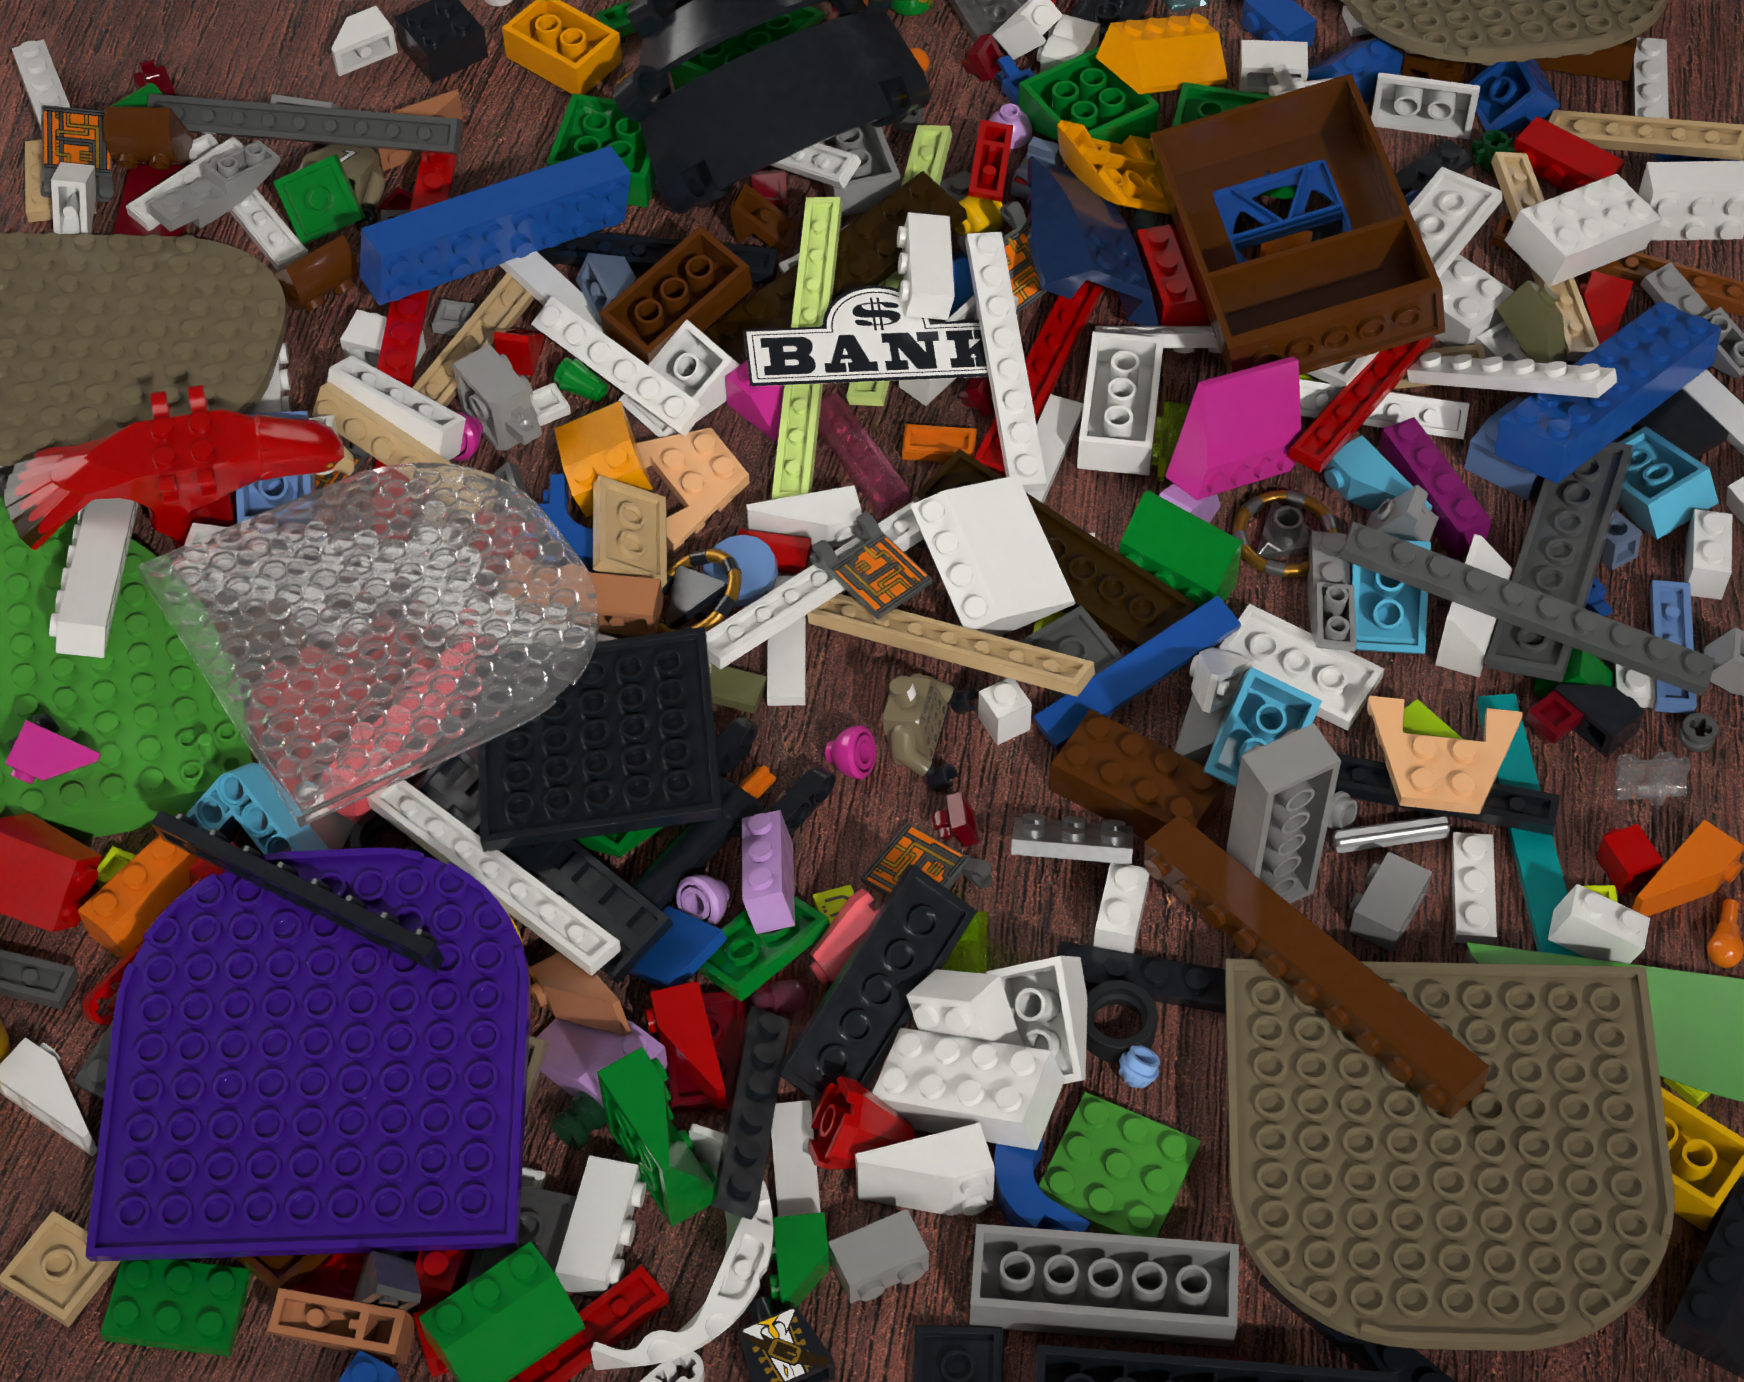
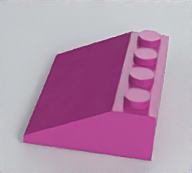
M1289 357L1198 382L1165 477L1194 499L1199 500L1289 472L1296 464V461L1288 458L1289 449L1302 435L1299 360L1295 357Z

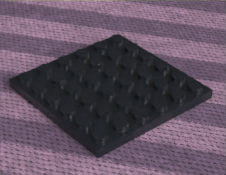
M705 627L476 659L480 843L483 852L724 818Z

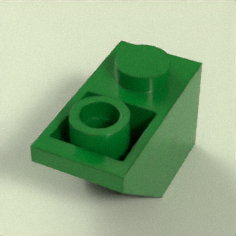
M824 1212L773 1217L774 1234L770 1260H777L778 1273L769 1274L772 1301L781 1300L782 1311L791 1307L797 1308L830 1270Z

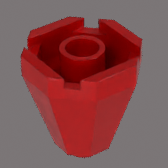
M840 1076L836 1079L838 1085L831 1083L825 1088L812 1117L811 1128L818 1130L817 1140L809 1138L808 1152L816 1166L829 1170L856 1168L855 1154L916 1139L917 1137L913 1134L914 1129L911 1123L856 1080Z

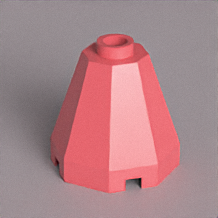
M863 888L848 898L810 952L815 962L809 965V967L823 986L828 982L831 984L834 982L880 908L878 910L874 908L871 904L874 898Z

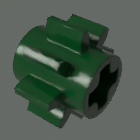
M1499 130L1482 132L1481 139L1474 140L1471 153L1475 155L1474 164H1478L1484 171L1494 172L1491 160L1495 152L1515 153V149L1511 147L1513 139L1508 138L1504 132Z

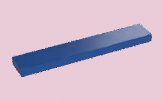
M1216 596L1094 676L1078 697L1067 694L1033 716V722L1056 751L1066 744L1090 709L1105 717L1109 716L1191 662L1195 655H1199V652L1215 646L1238 631L1241 623L1222 599Z

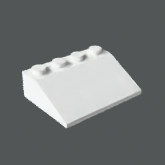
M1018 475L944 490L910 505L962 627L1000 637L1076 604Z

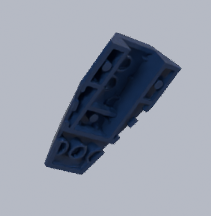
M1031 156L1028 159V187L1031 188V192L1028 195V204L1031 205V212L1027 216V224L1031 226V230L1027 234V241L1041 288L1071 299L1083 283L1089 280L1118 291L1127 320L1143 326H1159L1152 291L1138 252V247L1116 206L1093 192L1072 171Z

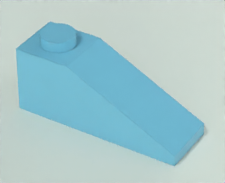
M1363 435L1345 444L1325 467L1324 478L1331 489L1337 490L1346 501L1370 511L1378 509L1385 500H1392L1413 487ZM1426 500L1425 505L1431 511L1432 505Z

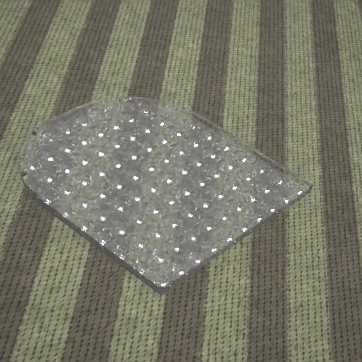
M419 462L364 470L137 565L140 577L299 828L533 720L556 703L555 698L569 684L574 685L578 681L593 655L598 638V601L594 583L579 556L546 513L531 497L508 481L490 473L457 464Z

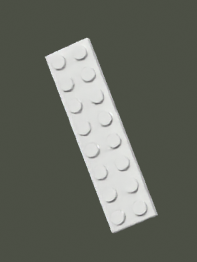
M1444 167L1438 170L1409 205L1411 214L1439 278L1502 202L1501 190ZM1379 352L1307 374L1342 389Z

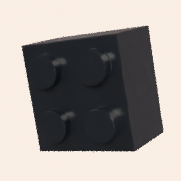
M430 0L395 16L400 47L431 83L488 58L484 28L459 0Z

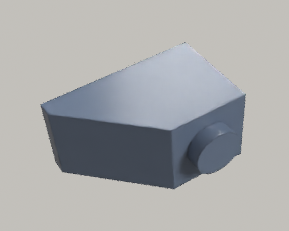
M595 253L587 254L576 278V282L599 325H601L599 312L636 281V277L624 256Z

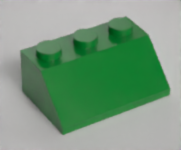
M1146 490L1120 541L1119 553L1196 603V609H1198L1216 596H1219L1224 602L1236 588L1243 541Z
M531 1241L419 1316L425 1339L457 1382H508L585 1329L582 1319L556 1273Z

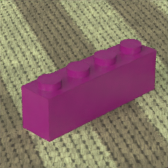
M1413 417L1384 428L1379 453L1413 487L1418 485L1428 493L1426 500L1432 505L1431 512L1439 517L1433 534L1452 559H1457L1467 555L1474 534L1480 535L1487 540L1491 519L1416 418Z

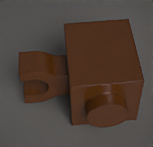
M1407 53L1403 64L1402 76L1461 83V73L1465 62L1446 61L1420 54Z

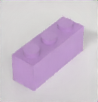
M781 810L742 818V900L756 934L795 926L793 843Z

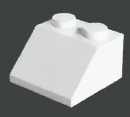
M936 969L906 995L919 1031L1023 1046L1000 975Z

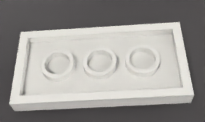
M1249 604L1238 619L1241 623L1240 629L1224 639L1218 649L1253 659V668L1322 700L1316 716L1348 731L1368 701L1369 696H1371L1383 678L1385 668L1349 651L1317 648L1312 633Z

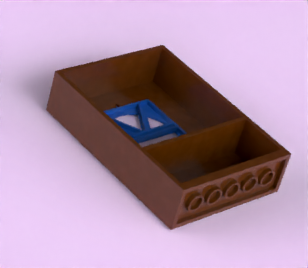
M1352 73L1150 134L1158 180L1229 374L1285 358L1295 357L1299 360V375L1445 333L1442 284ZM1297 187L1288 218L1285 220L1252 200L1259 194L1271 189ZM1311 191L1320 193L1334 204L1304 214ZM1240 212H1245L1264 225L1234 234L1235 222ZM1342 220L1343 233L1247 261L1239 252L1241 249Z

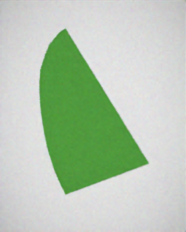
M1466 942L1478 964L1646 967L1659 1076L1717 1096L1744 1102V979Z

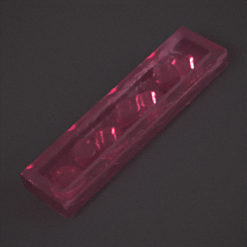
M836 393L821 400L818 432L875 510L879 513L910 499V489L840 395Z

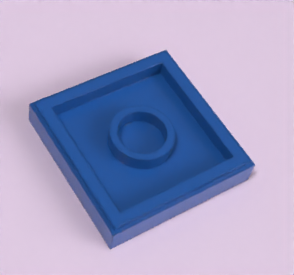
M668 905L662 912L670 917L674 925L635 965L629 974L660 989L682 985L725 943L727 938L723 930Z

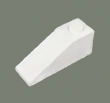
M855 485L746 504L749 531L811 538L812 545L825 540L831 547L843 546L856 538L853 528L858 524L856 517L862 514Z
M1213 647L1199 652V655H1195L1189 674L1190 677H1193L1191 690L1202 711L1211 713L1228 705L1240 678L1253 666L1254 660Z
M25 1037L0 1063V1093L93 1157L97 1152L95 1142L58 1063L61 1060L60 1056L47 1044L41 1043L40 1046H37Z

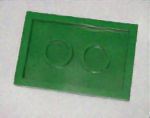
M794 896L795 926L756 934L747 910H744L721 929L727 940L697 972L742 1002L822 937L830 925L829 919L812 906Z
M171 1259L121 1261L100 1335L103 1341L231 1357L253 1277L251 1271L245 1268Z

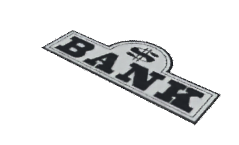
M863 286L841 294L827 308L823 318V325L820 327L743 330L750 387L989 376L979 320L934 322L930 318L906 316L905 302L899 299L900 290L887 286Z

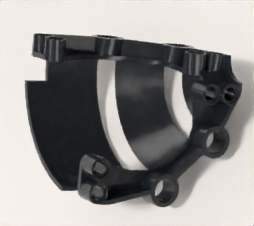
M632 0L628 6V16L636 32L643 37L639 65L616 82L614 98L619 110L627 118L640 123L658 187L668 206L678 214H684L696 206L707 208L728 195L731 185L786 157L869 123L874 127H883L902 122L908 112L925 108L931 99L930 88L923 69L887 14L893 0H868L867 6L863 0H830L843 17L815 25L755 49L704 74L673 93L671 92L668 72L685 61L767 21L829 0Z

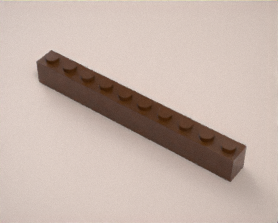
M1180 814L1145 841L1144 866L1153 878L1164 881L1174 890L1182 902L1191 904L1200 911L1212 927L1220 928L1229 935L1242 952L1253 955L1264 965L1271 976L1276 979H1282L1294 989L1295 994L1301 1001L1306 1004H1312L1324 1014L1331 1026L1337 1030H1343L1357 1042L1359 1048L1366 1055L1374 1056L1383 1063L1396 1080L1401 1083H1407L1418 1092L1430 1108L1439 1110L1451 1119L1485 1089L1489 1070L1488 1064Z

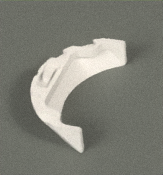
M692 1124L689 1130V1138H691L695 1147L693 1153L701 1163L707 1162L716 1177L724 1133ZM764 1180L762 1182L758 1211L752 1220L725 1211L727 1225L725 1256L708 1297L698 1312L677 1332L653 1331L646 1335L636 1348L631 1350H620L594 1342L590 1351L595 1370L647 1366L679 1358L714 1340L742 1315L760 1288V1279L768 1269L772 1253L773 1214Z

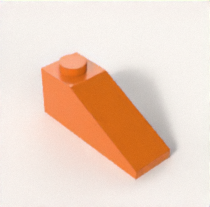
M1704 819L1636 896L1632 910L1649 917L1712 894L1724 881L1731 884L1743 868L1744 864L1739 862L1743 853L1744 845Z

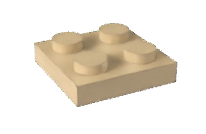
M52 1211L1 1273L0 1285L69 1328L121 1261H89L85 1257L88 1231Z

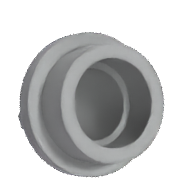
M1343 791L1334 793L1327 828L1332 830L1338 828L1348 829L1354 822L1358 805L1355 800L1350 798L1348 793Z

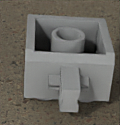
M488 344L453 363L461 410L463 413L475 417L481 422L483 427L482 434L496 450L507 451L519 443L526 445L542 436L541 426L536 419V411L531 403L532 387L525 376L517 375L505 354L499 355Z

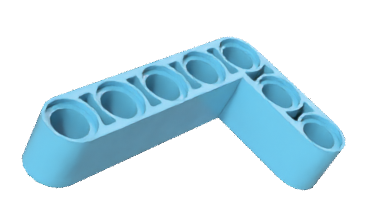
M248 763L222 774L185 815L198 825L197 828L207 833L210 829H214L226 837L240 824L264 855L289 851L330 850L266 769L257 763Z

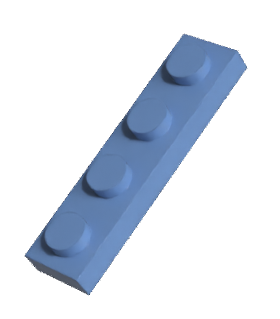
M1652 580L1649 588L1651 634L1694 650L1690 583ZM1655 679V711L1693 714L1697 707L1696 694Z

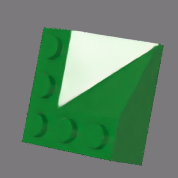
M1100 46L1019 83L1018 107L1028 116L1032 128L1036 132L1057 141V124L1061 120L1085 125L1092 138L1122 144L1129 135L1148 138L1151 133L1157 132L1159 104L1149 93L1138 94L1095 58Z
M572 94L546 167L611 146L631 172L627 205L648 208L655 189L656 177L640 123L627 118L619 110L615 99Z
M640 1047L597 1071L607 1130L627 1161L631 1164L639 1165L641 1181L646 1182V1190L671 1228L711 1205L714 1192L713 1185H715L716 1177L707 1162L699 1163L694 1156L695 1147L684 1129L677 1131L671 1122L674 1116L667 1104L671 1100V1096L664 1084L668 1080V1076L659 1059L655 1057L651 1060L643 1047Z

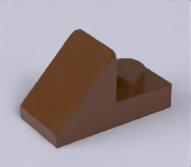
M746 183L741 186L730 208L738 243H741L753 233L770 247L778 249L779 254L788 247L798 226V223Z

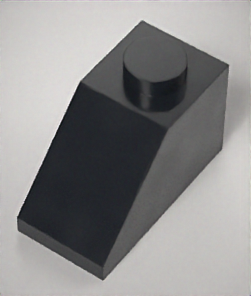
M1559 684L1555 687L1554 690L1583 714L1581 723L1573 731L1604 757L1607 758L1638 732L1645 711L1639 707L1633 698L1626 696L1616 687Z

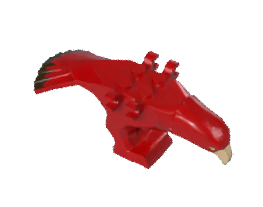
M199 385L188 387L192 414L171 417L170 404H167L166 391L150 393L154 420L134 422L105 438L80 445L52 447L24 455L14 465L12 474L8 476L7 486L4 490V503L19 538L36 551L52 534L90 501L112 498L132 500L148 507L152 527L156 531L172 537L176 554L184 558L182 549L192 523L242 529L237 524L236 490L259 480L264 481L285 476L316 474L330 470L339 471L350 476L354 471V458L330 426L315 420L281 418L257 414L254 417L225 409L209 411L208 400L204 394V386Z

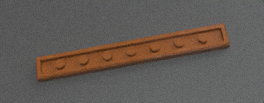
M1502 214L1491 245L1514 251L1505 241L1513 225L1511 216ZM1640 252L1587 272L1592 273V271L1634 281L1633 286L1643 288L1640 284L1647 275L1671 262L1710 308L1718 309L1721 307L1725 312L1744 317V282Z

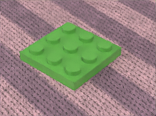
M1085 1092L1038 1187L1054 1202L1091 1222L1090 1228L1104 1234L1159 1238L1200 1150L1201 1140Z

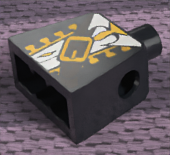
M760 1297L749 1304L746 1310L752 1324L742 1328L739 1334L750 1382H830L835 1379V1364L831 1354L798 1308L791 1307L777 1313L769 1297Z

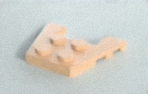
M712 428L691 431L686 437L677 434L637 443L645 468L652 466L684 507V509L666 518V540L673 553L680 551L685 546L684 541L693 532L697 534L704 528L705 521L716 510L720 512L750 483L749 473Z
M1369 696L1367 711L1369 717L1372 716L1376 727L1375 735L1378 743L1382 745L1386 757V767L1400 806L1471 814L1481 813L1501 764L1518 731L1522 720V712L1487 708L1484 718V742L1403 733L1404 699Z

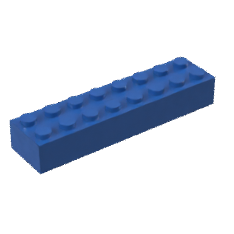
M608 146L361 228L360 278L380 306L392 301L401 300L406 296L424 290L433 289L438 285L456 279H462L467 275L494 268L506 261L526 257L532 252L552 248L560 243L584 237L589 233L616 226L625 221L631 172L614 149Z
M1659 301L1573 364L1582 366L1594 363L1598 364L1599 367L1615 368L1616 384L1599 398L1533 393L1500 417L1494 455L1558 484L1712 366L1715 361L1722 327L1708 322L1703 317L1693 316L1681 311L1672 304Z

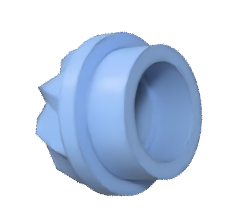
M1131 1046L1129 1051L1123 1052L1119 1059L1120 1069L1118 1074L1129 1087L1144 1088L1155 1081L1159 1075L1160 1059L1155 1052L1145 1046Z

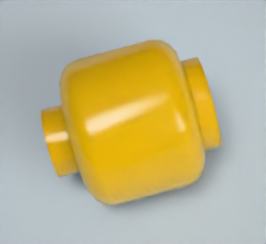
M967 196L958 202L966 209L968 217L955 227L959 235L995 232L1001 228L1003 216L1000 213V208L1003 206L1002 202Z

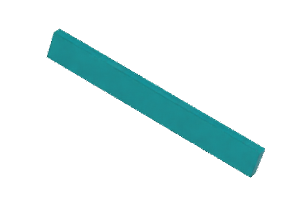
M1515 693L1477 696L1476 708L1483 736L1484 718L1487 708L1520 712ZM1521 720L1509 751L1498 771L1495 783L1541 791L1525 728ZM1506 827L1537 951L1584 958V956L1547 940L1554 908L1568 894L1553 836Z

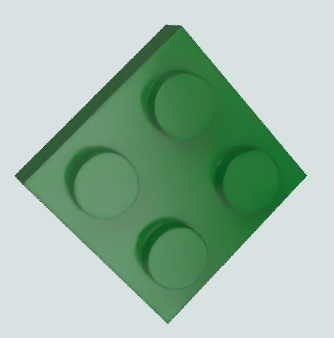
M338 154L273 181L296 234L303 245L366 218Z

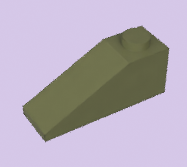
M1527 280L1496 309L1528 359L1534 360L1535 363H1551L1555 361L1567 363L1563 315L1555 304L1558 298L1547 285L1540 287Z

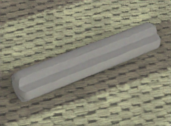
M1437 815L1341 829L1334 832L1333 844L1337 853H1346L1442 839L1449 836L1450 826L1445 815Z

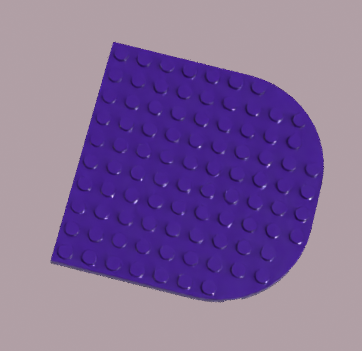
M399 848L307 850L263 855L265 861L276 865L277 862L289 865L299 873L298 877L308 882L312 878L324 882L333 889V894L341 898H345L346 895L356 897L367 905V910L380 915L383 911L393 915L402 922V927L412 932L419 928L434 936L438 940L436 945L445 958L437 973L227 871L218 876L213 873L193 885L158 916L144 934L143 938L145 941L136 954L133 963H128L117 994L85 1254L89 1261L518 1248L531 1012V980L528 961L520 937L504 908L484 885L454 864H445L436 859L425 857L421 852Z

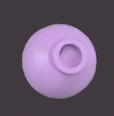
M1015 104L1003 105L989 120L1014 125L1010 149L1024 146L1032 137V125L1028 116Z
M692 875L680 881L676 890V901L680 911L712 926L716 925L724 916L730 891L723 881L716 880L707 875Z

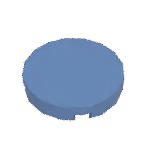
M748 535L733 536L723 540L713 548L722 550L735 558L742 572L741 590L735 607L752 604L760 599L759 597L766 591L769 593L774 587L778 576L777 560L768 544L761 539ZM709 563L703 566V574L722 580L728 585V577L722 565Z

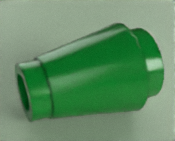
M569 357L565 358L558 366L553 379L555 383L559 384L560 390L593 400L597 403L603 400L609 388L608 384L603 382L601 378L577 358L574 360Z

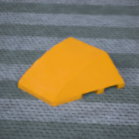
M1063 120L1057 124L1060 155L1076 177L1093 192L1117 205L1171 214L1158 180L1155 159H1152L1150 152L1153 149L1151 139L1129 135L1122 144L1092 138L1085 125Z

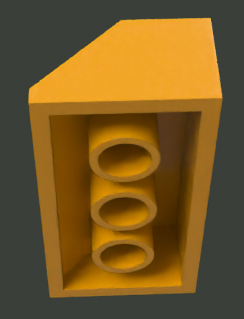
M1195 13L1188 16L1172 15L1167 18L1151 17L1146 20H1126L1124 22L1110 23L1095 57L1138 94L1182 89L1183 82L1205 86L1222 85L1228 79L1219 32L1209 25L1207 18Z

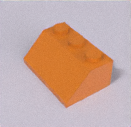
M158 835L78 909L88 935L119 959L125 958L144 939V934L158 916L175 899L190 888L192 883L189 869L200 858L163 841L160 835Z

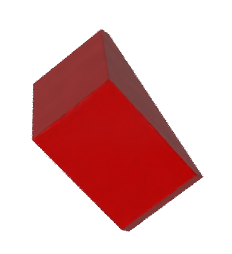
M515 328L494 331L493 340L497 353L499 355L503 353L507 356L513 370L517 374L534 375L545 334L540 331Z

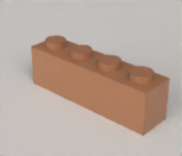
M512 565L503 598L504 609L592 632L630 636L657 634L664 602L661 579H653L647 576L633 577L610 573L582 572L574 569L541 568L535 565Z

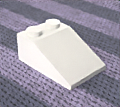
M686 319L648 366L706 407L697 420L699 421L727 401L725 376L739 367L740 364ZM626 393L618 400L659 438L680 434Z
M1057 956L986 971V974L1000 975L1023 1046L1051 1051L1065 1078L1063 1084L1086 1080L1087 992L1081 958Z
M980 1122L855 1154L856 1193L859 1200L949 1216L962 1213L964 1215H975L983 1212L987 1207L993 1206L995 1167Z

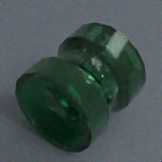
M579 1091L569 1101L570 1107L566 1112H559L549 1122L554 1133L566 1145L577 1151H580L589 1141V1134L593 1130H600L606 1123L604 1108L593 1097L583 1091Z

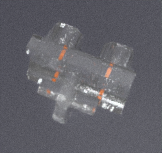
M1672 751L1658 752L1657 755L1653 756V760H1639L1634 754L1619 755L1616 766L1614 796L1616 800L1649 798L1652 806H1663L1666 797L1686 796L1687 775L1690 771L1691 763L1688 757L1676 758Z

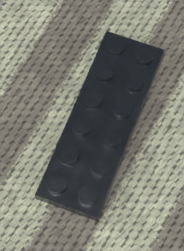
M908 865L775 1074L818 1104L825 1088L831 1083L838 1085L836 1079L840 1076L856 1080L867 1088L891 1050L899 1029L904 1028L913 1015L906 995L934 970L942 969L977 913V910L917 866Z

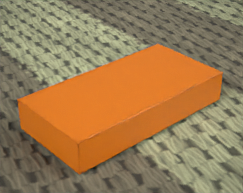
M905 424L902 460L947 462L958 449L974 458L977 429Z

